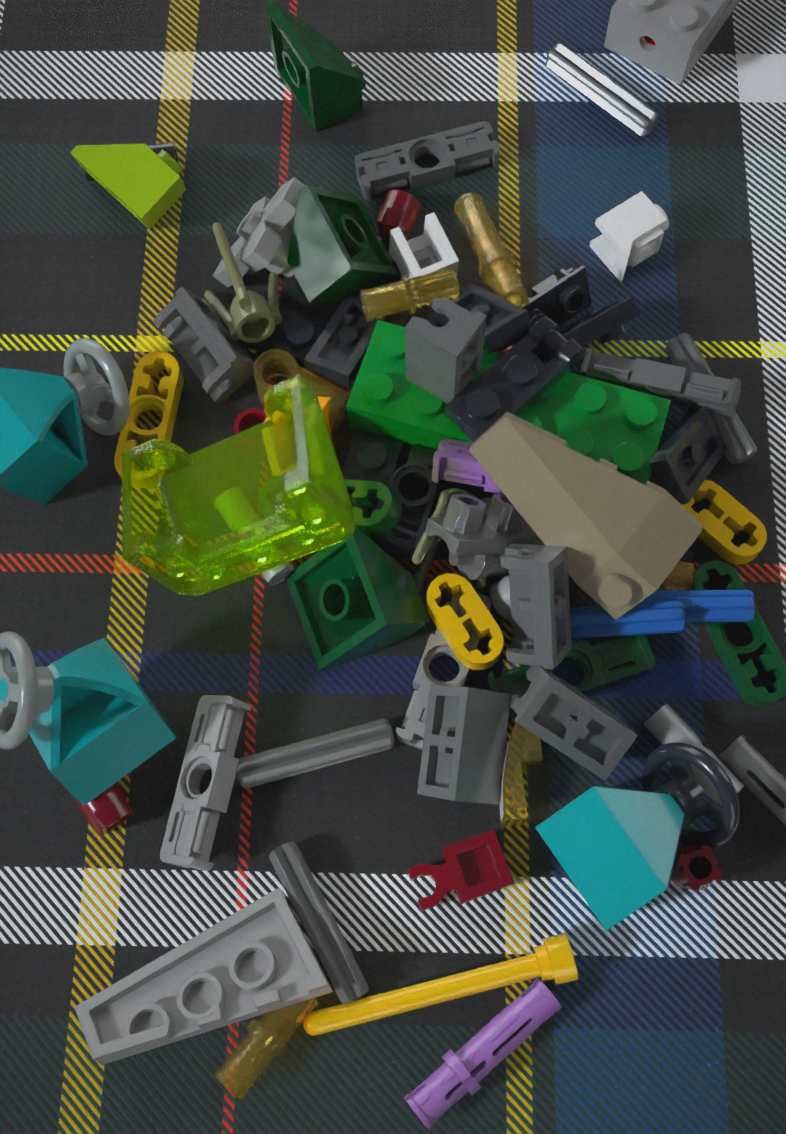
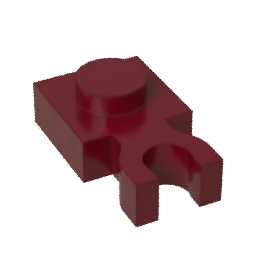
M494 829L441 848L445 863L437 866L423 863L407 868L410 881L421 876H428L433 879L436 885L435 892L431 896L418 899L421 912L437 906L447 893L456 891L460 904H464L515 884Z

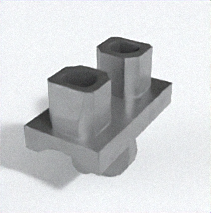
M451 494L445 517L428 518L425 533L430 537L440 536L443 538L450 551L448 556L449 563L452 566H457L461 575L468 580L484 579L489 574L492 564H496L499 561V554H505V547L510 543L534 544L535 537L521 528L524 518L504 494L493 495L487 516H484L487 504L478 498L467 494Z

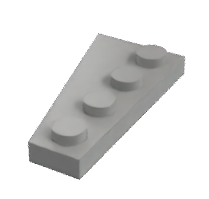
M278 887L74 1008L92 1058L99 1064L104 1065L333 992L285 895Z

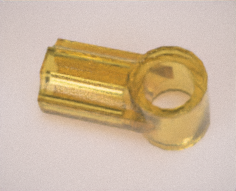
M280 349L268 350L256 359L253 372L257 394L262 404L267 408L274 409L285 394L331 397L328 416L331 434L339 428L347 414L346 405L350 393L298 366L295 358L287 351ZM277 375L288 378L281 385H271L266 382L269 378Z

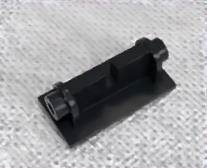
M582 265L576 270L571 267L566 270L558 268L554 271L553 275L531 288L534 297L530 298L523 293L511 301V303L527 310L532 326L545 315L559 326L592 304L586 267ZM529 330L524 334L520 335L519 337H517L516 341L513 344L515 345L516 343H518L524 336L528 334Z

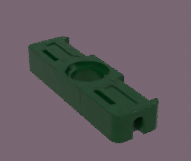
M645 635L607 637L592 642L591 646L587 639L572 644V650L563 659L576 661L582 666L585 675L584 681L573 687L585 695L644 676L655 665V658ZM522 665L498 673V678H495L493 671L490 672L486 681L487 690L511 694V697L515 693L522 697L531 684L526 676V672L531 665ZM548 669L549 671L555 674V669ZM511 705L508 721L515 719L517 716Z

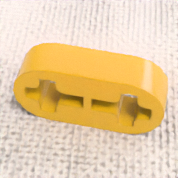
M705 480L690 502L682 504L703 525L702 532L698 535V538L729 563L738 565L749 563L757 557L766 544L767 532L763 523L713 481ZM703 498L708 499L711 503L708 510L703 509L697 513L691 508L694 501H700ZM742 531L748 533L750 538L747 544L743 543L737 547L731 542L734 534L737 535Z
M453 573L437 576L427 589L426 608L429 616L457 659L465 667L472 670H484L492 667L498 661L503 649L504 636L497 622L465 577ZM447 590L451 595L459 592L462 594L459 600V609L463 614L462 617L458 618L449 605L441 608L438 606L441 602V591ZM470 625L479 638H484L487 635L491 638L487 648L488 654L482 655L478 649L471 652L466 649L469 645L470 636L465 627Z

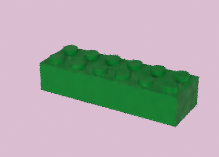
M377 320L346 405L349 432L354 434L356 430L403 442V448L409 450L415 444L437 451L442 439L473 442L445 416V406L447 403L406 380L405 327ZM483 350L481 369L473 381L504 354L497 352L490 354ZM567 372L518 417L566 440L569 448L599 462L600 458H603L617 465V472L645 485L649 481L652 471L649 462L657 453L671 400Z

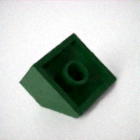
M271 0L265 3L275 71L315 132L363 111L362 90L365 89L366 83L356 62L350 63L336 44L276 1Z
M306 184L299 190L287 262L295 275L294 281L298 291L308 302L336 305L341 303L348 293L358 296L392 282L401 276L358 196Z
M357 527L346 529L285 577L319 671L328 670L393 646L430 622L412 574Z

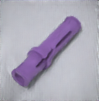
M536 978L527 989L458 1051L454 1053L450 1049L442 1056L445 1062L410 1094L408 1093L404 1096V1099L426 1128L429 1130L465 1094L469 1092L473 1096L479 1091L481 1087L478 1083L518 1048L538 1027L554 1013L562 1009L560 1003L544 983Z

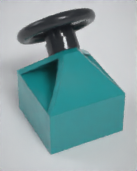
M681 742L663 744L653 750L646 759L642 774L643 791L593 786L535 827L606 931L667 890L671 881L679 840L685 844H702L716 848L728 842L735 834L740 820V803L734 784L723 767L712 756L698 747ZM670 760L675 778L660 787V770ZM691 764L699 768L711 780L719 794L721 804L708 797L702 786L695 781ZM702 815L718 825L711 831H698L689 827L691 823Z

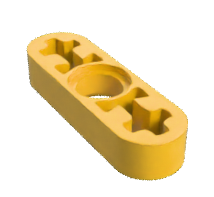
M164 351L150 352L137 363L129 394V417L126 425L120 432L114 457L115 469L126 486L134 490L152 488L163 476L184 379L177 360L174 356ZM160 369H166L168 376L162 377L159 382L158 392L161 396L160 398L154 395L155 386L151 376H158ZM156 410L163 414L162 422L155 429L142 430L136 425L138 417L145 411ZM139 442L145 445L144 456L150 466H141L139 473H133L129 464H136L140 459L141 448L138 444Z

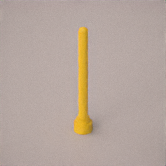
M562 933L543 938V945L533 947L534 953L365 997L349 1004H339L312 1011L305 1016L303 1026L308 1034L316 1036L541 977L542 982L553 980L555 985L578 980L577 968L567 935Z

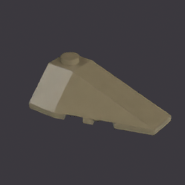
M506 412L469 448L470 453L545 545L567 546L568 574L582 590L615 620L657 591L702 532L703 525L664 488L650 481H647L644 485L617 472V465L603 458H600L599 462L569 448L566 440L509 412Z

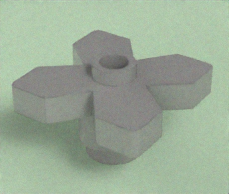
M295 177L284 183L271 200L265 196L254 203L238 226L236 233L240 237L232 245L231 250L241 277L245 275L249 268L255 273L266 268L277 275L282 274L287 279L294 275L287 262L293 228L287 223L295 216L299 190L305 186ZM222 258L213 277L225 286L230 287L232 282Z

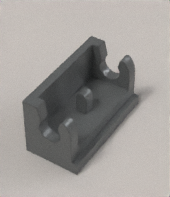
M182 286L175 292L176 296L157 314L154 324L159 330L165 328L162 332L167 340L171 341L203 383L202 387L206 393L210 394L214 402L221 405L259 368L239 342L232 340L228 328L207 301Z
M434 298L432 299V308L437 313L446 315L449 322L443 327H435L428 320L413 316L406 325V380L448 404L470 385L481 369L487 315L478 310L473 314L448 299Z
M510 543L505 547V555L500 556L501 567L509 569L513 637L510 639L511 648L506 649L507 661L516 664L543 666V669L554 670L572 650L567 546Z
M531 665L526 672L527 680L531 682L529 689L522 697L515 693L511 697L510 705L517 714L514 720L606 781L638 735L618 716L548 669H543V666Z
M430 684L417 794L451 801L499 805L511 694L471 687Z

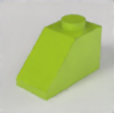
M145 143L79 145L70 152L89 175L149 230L187 190L179 176L183 171L181 166L163 149L156 154Z

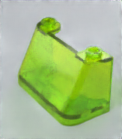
M300 375L280 382L270 388L264 395V412L270 420L192 454H188L181 447L165 439H152L123 452L122 558L171 591L190 596L209 593L349 538L355 531L353 506L317 395L313 388Z

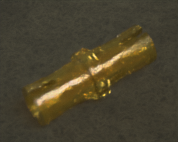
M315 998L265 1013L259 1021L253 1018L246 1026L250 1032L224 1064L213 1073L215 1077L236 1097L243 1100L246 1096L245 1093L274 1057L282 1058L288 1051V1047L285 1045L314 1007H317L320 1003Z

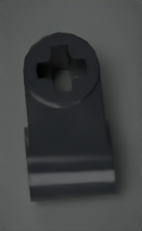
M409 463L402 465L395 471L389 485V489L399 498L402 505V515L398 524L388 533L371 535L370 539L388 555L409 561L410 567L419 569L420 564H414L412 556L426 529L428 518L432 517L436 509L437 483L432 481V471L427 466L420 463ZM411 486H419L427 492L426 496L417 501L407 500L401 493Z

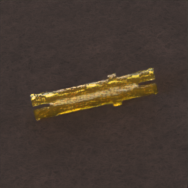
M471 192L462 195L455 202L454 211L479 261L478 272L481 279L491 287L495 295L517 306L522 305L529 300V295L517 275L518 264L511 252L505 250L481 196L477 194L475 197V194Z

